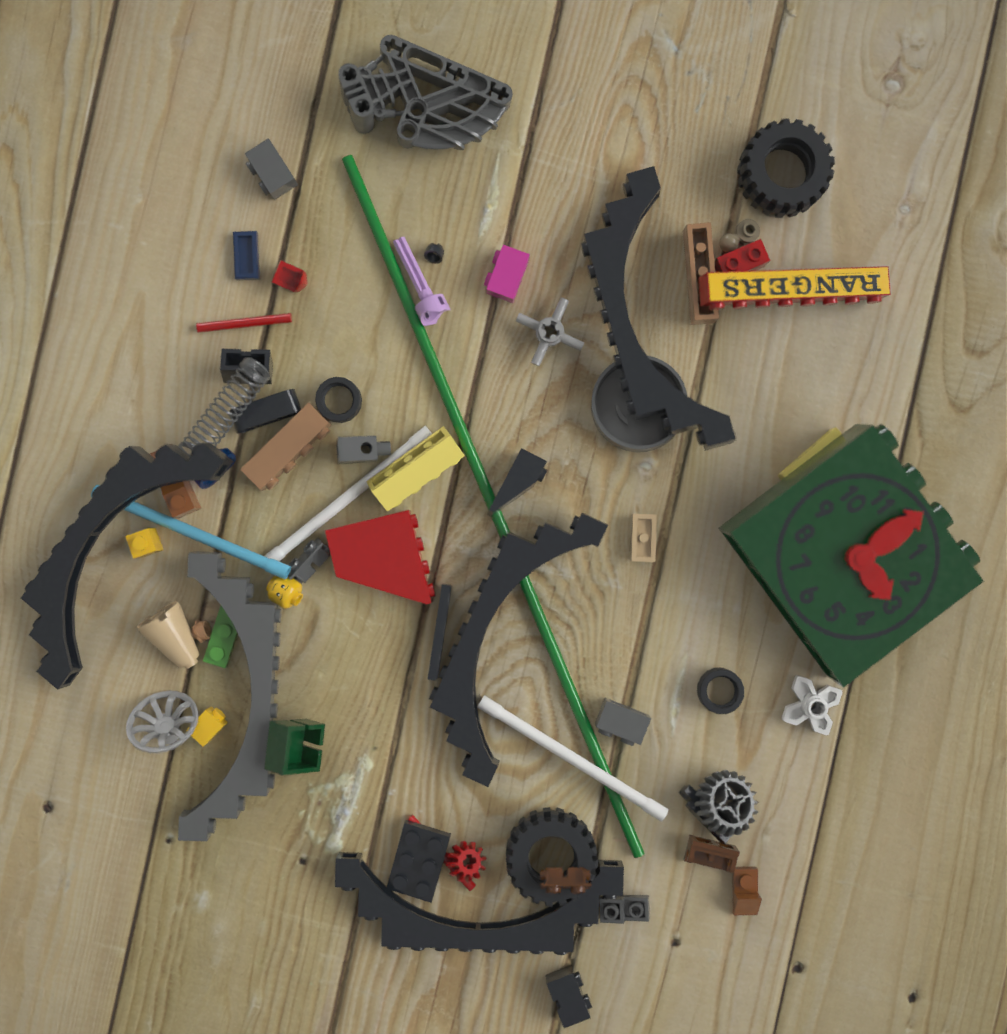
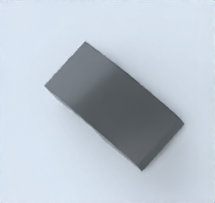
M649 895L617 896L615 899L604 897L599 899L600 923L624 924L625 921L649 922L650 920Z

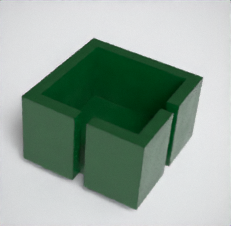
M310 719L270 721L264 769L283 776L320 772L322 750L304 745L303 743L306 741L322 746L325 724Z

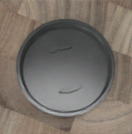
M647 356L653 366L676 389L687 395L684 382L669 364L658 358ZM612 363L599 376L592 393L591 410L598 431L609 443L629 452H648L664 446L676 435L670 436L669 430H664L661 416H664V413L635 421L634 414L630 415L626 404V401L629 400L627 391L623 392L621 388L620 378L623 377L621 369H616L615 364Z

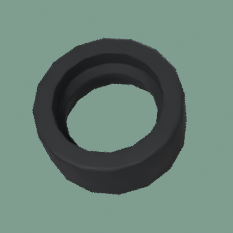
M333 377L320 384L316 391L315 402L318 411L323 417L332 422L344 423L357 416L361 409L362 396L360 390L352 381L344 377ZM336 386L347 388L353 398L350 409L342 414H335L329 411L325 404L327 392Z
M713 668L706 671L700 677L697 684V695L700 702L709 711L716 714H728L735 711L741 705L744 699V686L741 679L734 672L725 668ZM717 677L729 679L734 686L733 698L723 705L713 703L707 695L709 682Z

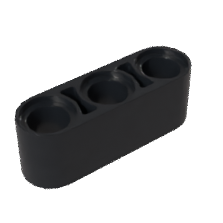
M295 389L285 390L248 404L246 410H243L242 415L238 416V420L234 422L237 434L295 416L301 410ZM233 409L229 410L230 413L235 414Z

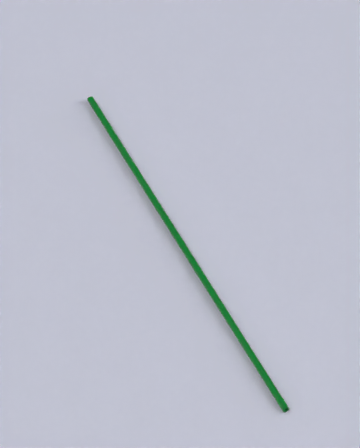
M347 155L342 158V162L489 511L496 498L426 329L415 311V303L353 155ZM500 510L491 518L501 539L503 535L507 536L510 530ZM526 576L519 585L593 762L597 767L612 775L529 576ZM604 785L633 857L643 856L645 854L621 795Z

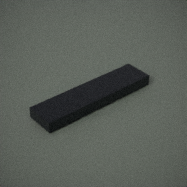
M443 583L441 587L428 680L436 681L439 676L452 591L451 584Z

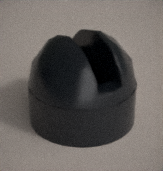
M439 243L429 244L426 247L424 258L433 264L440 263L444 256L442 245Z

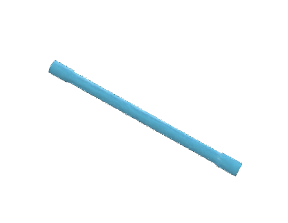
M96 485L91 492V497L93 491L100 485ZM135 501L124 509L262 568L266 572L286 580L291 571V566L264 557Z

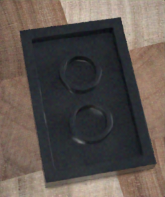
M406 820L386 889L432 903L451 833Z

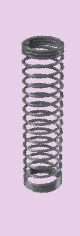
M245 358L240 364L241 369H236L237 375L233 374L231 376L232 380L227 381L228 386H223L224 392L218 393L219 397L214 398L215 403H210V409L205 410L206 414L201 415L202 420H197V426L192 427L193 431L188 432L189 437H184V441L178 447L188 454L182 446L193 450L198 444H201L190 436L191 433H194L204 442L215 444V447H217V444L225 437V433L229 432L230 427H233L234 422L238 420V416H241L243 410H246L247 405L252 402L251 399H254L256 393L260 392V387H264L265 383L270 379L269 372L263 365L253 359ZM238 370L244 372L248 377L254 380L257 385L248 382L246 379H244L238 373ZM234 376L246 382L253 391L248 390L241 386L239 383H237L234 379ZM229 382H232L239 386L241 389H243L248 395V397L240 394L238 391L233 389L230 386ZM225 388L231 389L239 395L244 403L229 395ZM220 394L227 395L237 403L239 408L232 406ZM216 399L221 400L226 405L231 407L235 414L228 412L225 408L220 406L216 402ZM212 405L217 406L222 411L227 413L231 420L224 418L220 413L215 411L212 408ZM207 411H212L223 419L227 426L220 424L215 418L209 416ZM203 416L208 417L219 425L223 431L215 429V427L203 419ZM199 422H203L207 427L214 430L219 437L213 436L201 427ZM194 428H199L206 435L210 436L214 442L208 441L204 436L197 433ZM186 439H191L193 443L186 441Z

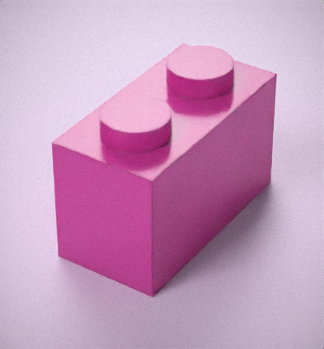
M506 245L502 246L501 251L496 250L492 263L495 264L492 273L488 272L484 282V286L487 287V294L513 303L528 265L530 254Z

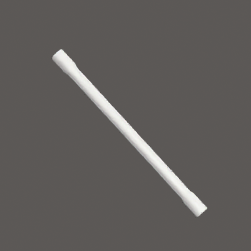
M426 426L421 428L404 445L279 546L274 547L264 557L280 562L285 558L286 554L369 488L366 481L432 435Z
M484 695L477 708L488 715L499 719L636 804L657 820L662 822L666 817L669 809L658 802L647 798L505 710L500 704Z

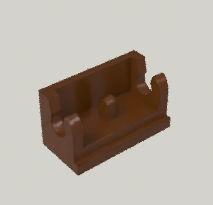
M689 835L684 861L734 873L740 851L735 845L721 844L719 841Z

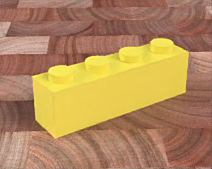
M443 426L366 482L386 511H389L399 506L411 494L417 493L426 483L438 478L447 468L456 465L465 455Z

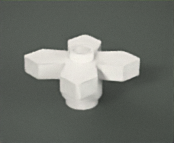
M796 675L791 689L799 701L785 706L782 720L797 726L808 718L813 731L829 735L833 722L827 714L828 708L839 704L842 690L826 685L816 692L810 679Z

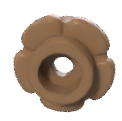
M196 620L195 625L191 627V634L195 640L197 639L200 643H203L211 637V626L207 620Z

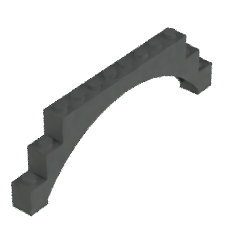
M192 551L188 553L187 577L195 578L221 604L241 639L251 679L249 724L240 752L227 776L206 799L193 809L184 810L179 816L178 841L207 842L216 829V819L212 818L237 819L241 811L245 810L246 798L242 795L267 796L270 790L274 789L275 774L265 770L264 766L269 722L273 721V718H277L278 704L274 703V694H278L279 680H275V670L278 671L280 665V657L276 656V647H280L281 633L277 632V623H281L282 610L278 609L277 603L249 601V598H253L254 585L250 583V577L221 576V573H224L226 568V560L222 558V552Z

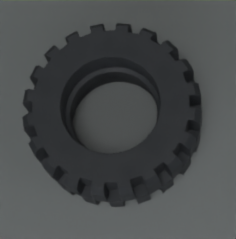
M789 118L781 119L778 124L776 121H772L765 128L761 127L750 139L740 156L737 174L740 175L738 179L739 187H744L745 189L742 194L745 199L751 198L753 201L751 206L753 208L761 207L763 209L762 213L768 216L773 212L776 218H783L785 214L788 217H793L799 212L807 211L827 191L830 186L829 182L834 176V170L831 168L835 165V157L829 155L833 149L830 143L825 144L823 141L826 136L822 132L817 134L814 131L816 128L814 125H802L803 120L796 119L793 123H790ZM776 150L790 151L798 156L805 167L806 176L803 184L796 188H784L775 184L769 178L765 169L766 156Z
M550 807L543 808L542 812L537 813V810L530 812V816L527 818L523 816L518 821V826H514L511 830L510 838L507 840L506 869L508 876L511 877V883L514 888H519L520 894L524 898L531 897L532 903L539 905L540 901H543L547 907H553V902H559L560 906L567 904L566 900L569 898L573 901L580 898L579 894L571 893V889H561V893L548 894L546 889H541V884H546V881L541 880V874L531 867L529 851L533 844L542 838L550 836L562 838L570 843L574 852V859L569 868L585 867V870H590V880H586V883L594 881L596 875L595 868L598 867V858L595 842L587 825L583 820L579 821L577 815L572 812L567 814L561 808H557L556 811H550ZM567 870L563 872V877H568Z

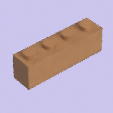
M711 222L687 224L683 230L690 324L715 323L719 319V311L710 310L709 306L701 307L699 277L707 272H715Z
M308 403L240 470L260 490H271L279 483L278 477L283 472L289 473L296 466L295 461L301 455L305 457L314 448L312 444L317 439L321 441L330 433L328 428L332 424L312 404Z

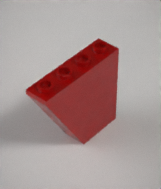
M411 510L325 530L336 577L424 604L432 603V597H436L433 583L428 584L426 574H430L428 562L423 560L421 551H424L423 541L421 537L417 538L415 528L419 527L416 514H411Z

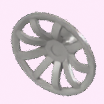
M179 691L155 693L142 700L130 713L126 724L127 737L135 748L143 752L161 753L172 750L183 744L194 732L199 718L198 708L193 699L185 693ZM168 697L165 713L162 714L156 700ZM175 698L184 700L185 702L180 704L173 713L172 708ZM151 703L157 717L153 718L141 710ZM191 707L193 716L179 718L186 708ZM136 717L141 718L150 724L138 725L133 727V723ZM184 723H191L188 731L183 734L179 726ZM149 732V734L141 739L140 743L134 737L135 733ZM157 738L159 747H148L146 744L151 739Z

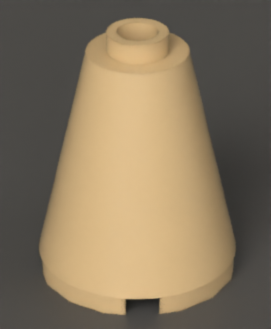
M174 601L157 610L158 613L152 617L148 616L136 627L139 633L178 668L185 667V669H188L198 662L196 658L199 656V652L178 601Z

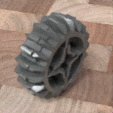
M722 770L721 772H713L712 776H706L704 778L705 783L698 785L702 791L695 794L700 798V801L695 803L701 809L697 812V815L704 816L701 823L704 825L709 824L708 830L716 831V834L719 836L731 837L734 834L740 835L742 830L750 829L749 824L755 822L752 815L758 813L754 809V805H757L759 802L754 800L753 796L757 792L750 791L752 783H745V776H738V772L735 771L729 773L728 770ZM731 788H733L737 795L731 791ZM732 800L731 802H728L727 806H722L726 804V801ZM716 811H719V812L721 813V815L723 816V818H726V821H727V822H725L724 820H722V819L718 816V814L716 813Z

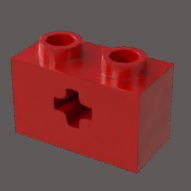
M759 239L717 257L714 261L715 272L756 271L765 267L771 260L762 240Z

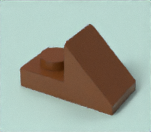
M736 867L734 873H732L733 915H758L762 901L758 893L757 867Z

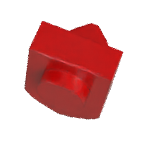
M280 260L271 282L297 293L307 286L308 280L304 270Z

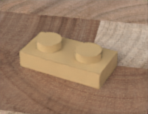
M632 514L631 561L655 562L657 514Z

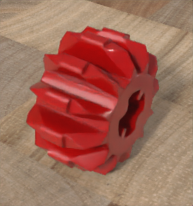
M461 841L460 847L453 845L454 853H447V857L451 858L452 861L446 863V867H453L449 873L450 876L457 875L458 882H462L465 879L467 883H471L473 877L479 879L481 876L478 870L485 871L486 869L484 865H481V861L487 860L486 856H480L483 851L482 847L476 848L475 842L467 844L466 841ZM469 858L470 863L463 865V860Z

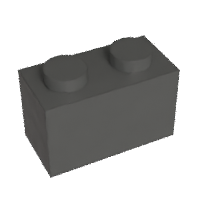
M269 138L244 153L249 160L245 164L253 176L259 175L262 181L258 184L266 196L271 194L274 200L298 186L295 178Z
M604 698L594 724L596 728H599V733L608 737H612V734L621 737V742L634 746V743L642 744L652 718L646 713Z

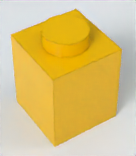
M147 528L125 536L133 559L143 558L164 550L156 528Z
M209 707L199 716L197 726L191 736L204 747L228 723L225 720V714L218 708Z

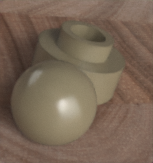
M752 219L742 220L735 227L734 234L727 233L721 237L719 242L720 248L724 252L729 253L736 250L739 243L747 245L754 242L760 235V227ZM746 227L752 230V234L747 233Z

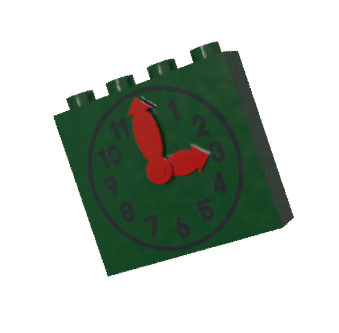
M872 424L853 425L718 528L825 675L843 688L984 582L974 568L981 561L977 552L966 541L960 540L956 542L947 530V528L953 525L952 517L938 502L928 503L920 491L926 486L924 477L912 464L906 463L902 466L892 452L899 447L898 441L893 433L882 424L876 427Z

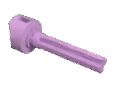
M400 237L394 240L393 244L421 300L415 306V311L423 326L434 325L444 311L451 309L443 294L433 295L405 237Z

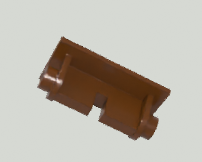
M545 867V870H541V880H545L546 884H541V889H546L548 894L561 893V889H571V893L574 894L585 893V889H590L591 883H586V880H590V870H585V867L567 868L568 877H563V868Z

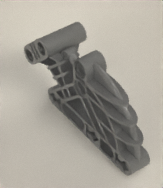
M386 35L382 38L380 42L381 56L375 61L372 60L366 66H360L359 68L354 64H344L338 73L341 96L345 106H347L348 113H350L355 129L359 133L367 134L374 129L375 119L381 122L385 118L402 116L397 127L398 143L407 149L415 146L435 150L449 148L464 150L465 144L472 141L481 142L482 135L490 129H497V122L504 112L509 109L513 95L509 85L395 35ZM412 57L438 67L440 71L432 72L408 61V59ZM381 61L387 64L390 73H384L382 68H379L378 74L372 75L371 72L378 67L377 65ZM414 77L442 88V90L421 97ZM399 96L405 106L404 111L385 109V106L389 103L392 108L395 107V99ZM472 103L481 105L477 111L468 109L465 106ZM414 109H420L423 114L415 116L411 112ZM451 113L463 120L452 122L441 117V115ZM409 130L412 131L414 135L412 137L407 138L404 137L402 133L404 131Z

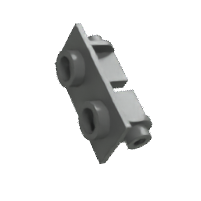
M319 537L314 541H309L304 547L302 555L299 558H294L289 563V566H291V571L288 575L289 579L294 577L301 584L306 583L316 572L310 564L313 562L320 567L330 556L329 546L323 545Z

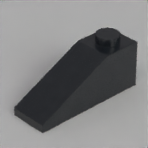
M521 448L487 515L492 517L533 488L537 481L542 482L548 471L544 468L547 461Z

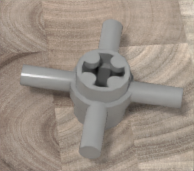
M561 297L552 317L544 318L540 322L521 313L518 314L516 322L535 330L536 338L540 342L532 358V364L540 366L548 347L555 346L560 342L581 351L584 342L565 334L564 326L560 322L569 303L567 299ZM545 326L555 329L557 334H552L550 338L545 337Z

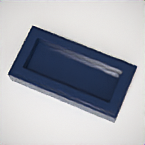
M233 232L235 280H260L258 232Z

